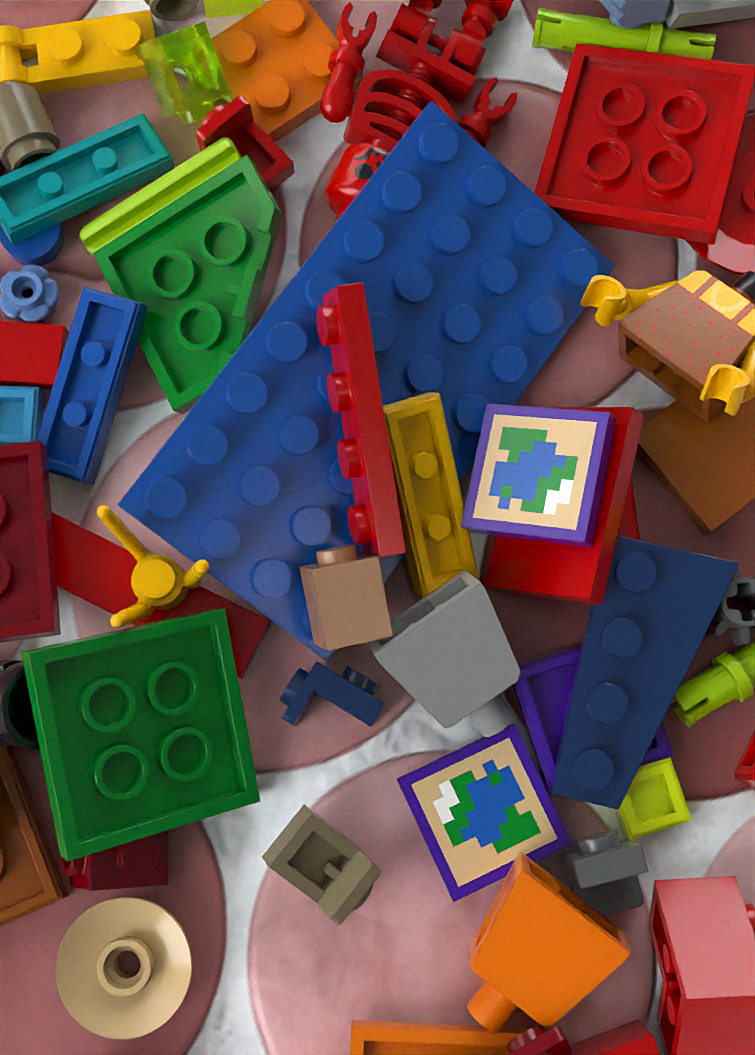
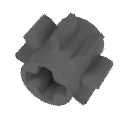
M738 566L710 623L711 627L708 629L707 637L711 639L725 632H731L732 641L735 646L749 644L751 637L749 627L755 631V575L750 578L742 577L741 569ZM733 597L736 601H744L746 612L740 614L739 610H729L726 604L727 598Z

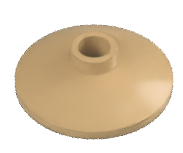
M116 897L100 902L86 910L73 922L60 944L56 960V982L61 1000L70 1015L82 1027L96 1035L110 1039H133L149 1034L165 1024L185 999L191 983L193 969L190 943L178 920L157 903L138 897ZM132 951L138 955L141 963L138 973L129 975L120 969L118 959L121 952Z

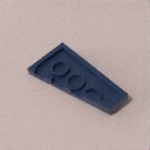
M617 536L603 604L591 603L550 787L552 794L619 809L740 563Z

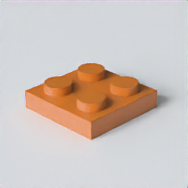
M270 0L198 47L202 61L233 101L236 97L242 95L251 104L254 121L276 142L321 113V98L325 85L329 83L332 74L328 69V61L331 52L338 49L339 41L307 0ZM363 75L360 79L355 80L353 91L359 88Z

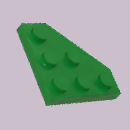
M248 155L242 157L93 253L114 295L141 302L148 307L138 343L173 411L180 414L188 412L248 336L283 214L256 164Z

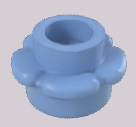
M25 265L20 271L11 270L5 274L0 282V292L2 293L0 307L9 318L19 319L27 323H41L51 317L56 310L59 299L58 284L55 280L49 279V273L41 266ZM26 289L33 290V295L29 298L23 297V292Z

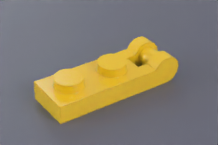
M150 10L22 30L10 25L0 26V83L14 81L28 84L34 87L39 95L163 75L155 22ZM38 57L39 65L29 67L22 65L23 59Z

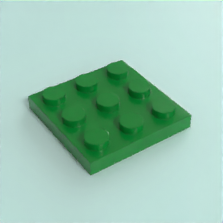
M213 608L21 652L60 855L67 861L260 802L225 608Z

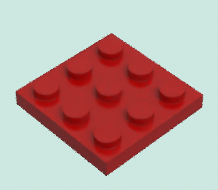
M576 43L534 193L567 221L715 244L755 84V65Z

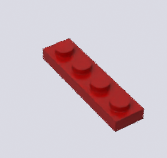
M364 283L337 285L322 296L323 305L317 308L316 321L321 344L324 347L330 346L334 373H329L327 376L328 398L333 412H341L345 439L338 441V461L343 477L352 481L355 505L348 508L349 529L355 545L362 544L363 554L378 557L406 553Z

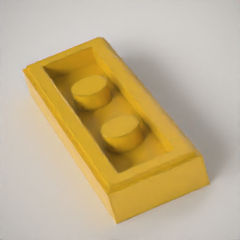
M428 392L383 406L405 543V556L414 594L424 598L463 570L469 572L476 579L479 578L470 532L461 527L464 504L440 393Z

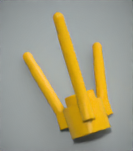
M101 505L98 507L97 515L134 556L138 563L131 576V586L134 594L139 599L135 605L121 610L111 617L110 623L113 627L119 628L140 618L148 619L155 609L168 610L176 607L185 599L189 589L200 586L201 578L209 570L208 561L204 559L198 560L188 571H185L174 559L166 555H152L109 506Z

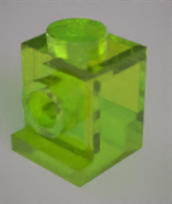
M205 21L156 37L135 47L138 59H142L164 118L180 114L183 125L205 118L215 108L213 101L231 95ZM175 68L182 69L188 76V86L185 90L179 89L173 73Z

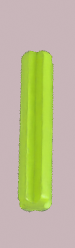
M228 137L219 139L83 226L79 235L87 250L93 255L95 251L241 159L242 157L236 146Z

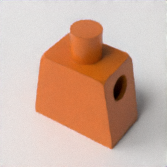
M520 852L472 940L469 966L475 974L484 980V983L467 1003V1009L477 1022L493 1033L500 1032L518 1007L544 1027L553 1026L629 957L631 953L624 932L524 853Z

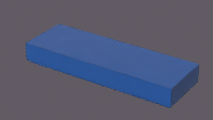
M83 286L37 437V441H41L47 448L49 472L94 485L148 307L143 303Z

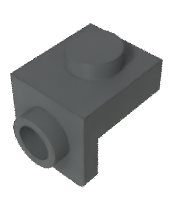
M609 831L581 838L578 840L580 849L562 853L571 891L605 916L642 906L644 898L637 875L649 871L640 843L627 838L620 839L618 831Z

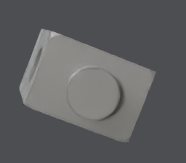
M463 570L391 620L392 637L366 642L378 662L442 727H453L468 716L481 736L490 737L504 730L512 722L514 714L500 693L519 680L521 671L486 589L480 581L466 570Z

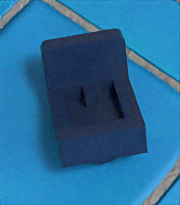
M317 661L309 673L302 668L296 671L279 700L288 706L282 719L293 726L298 725L316 694L369 727L373 725L385 703L374 697L380 686L363 674L347 666L340 676Z

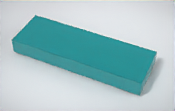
M141 113L1 176L0 225L12 245L168 173L174 169L173 157L145 114Z

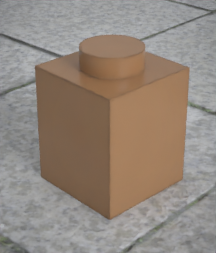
M345 545L317 551L318 563L299 567L314 644L329 651L393 636L378 556L357 555L355 545Z

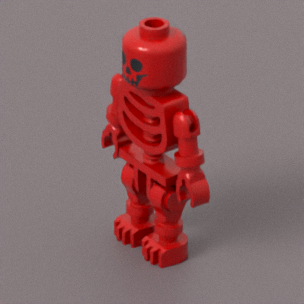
M410 0L407 6L402 3L375 56L399 70L378 69L369 72L362 79L356 94L353 91L354 82L362 77L365 68V60L361 55L368 46L375 31L377 15L375 11L369 13L365 23L366 29L359 30L357 37H354L352 34L354 27L348 22L353 5L349 2L344 7L336 30L337 40L339 41L338 49L331 52L328 61V69L332 72L329 83L325 85L320 102V111L329 122L339 123L348 117L343 137L344 141L351 145L341 153L325 187V200L330 209L336 214L335 221L338 220L421 111L431 101L456 122L455 113L451 105L440 92L459 102L463 101L476 78L474 74L485 55L486 49L482 47L485 37L491 36L497 22L503 21L507 17L514 0H464L466 8L461 17L463 28L461 32L453 28L448 39L433 31L438 19L430 16L432 9L438 8L443 0ZM426 44L441 51L440 55L437 56L424 49ZM497 77L490 79L484 85L474 102L473 113L471 115H464L458 122V125L484 148L491 139V127L499 124L507 116L517 100V92L511 93L504 102V106L496 105L493 110L488 108L491 103L489 94L498 83Z

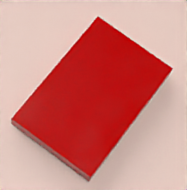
M553 407L558 409L610 412L616 419L592 548L496 536L484 586L496 592L602 605L644 415L633 407Z

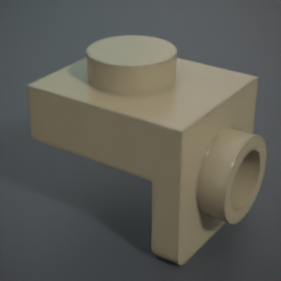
M305 804L262 856L269 868L314 900L326 916L338 925L343 923L351 911L358 909L365 903L371 894L373 883L381 873L378 866L359 846Z

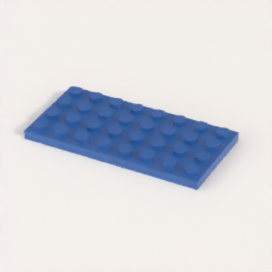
M431 101L400 138L121 498L117 506L192 562L196 563L201 559L208 561V574L319 657L328 661L336 649L327 651L313 642L299 567L318 563L317 551L345 545H355L348 523V508L355 505L352 481L343 477L338 461V441L345 439L341 412H333L328 398L327 376L329 373H334L330 346L324 347L321 344L317 329L316 313L318 306L323 305L322 296L337 285L364 283L382 404L385 406L428 392L440 393L459 481L475 460L486 404L515 405L585 309L580 304V301L591 278L596 275L609 276L615 265ZM362 544L355 545L357 555L363 554ZM405 553L379 557L383 584L405 556Z

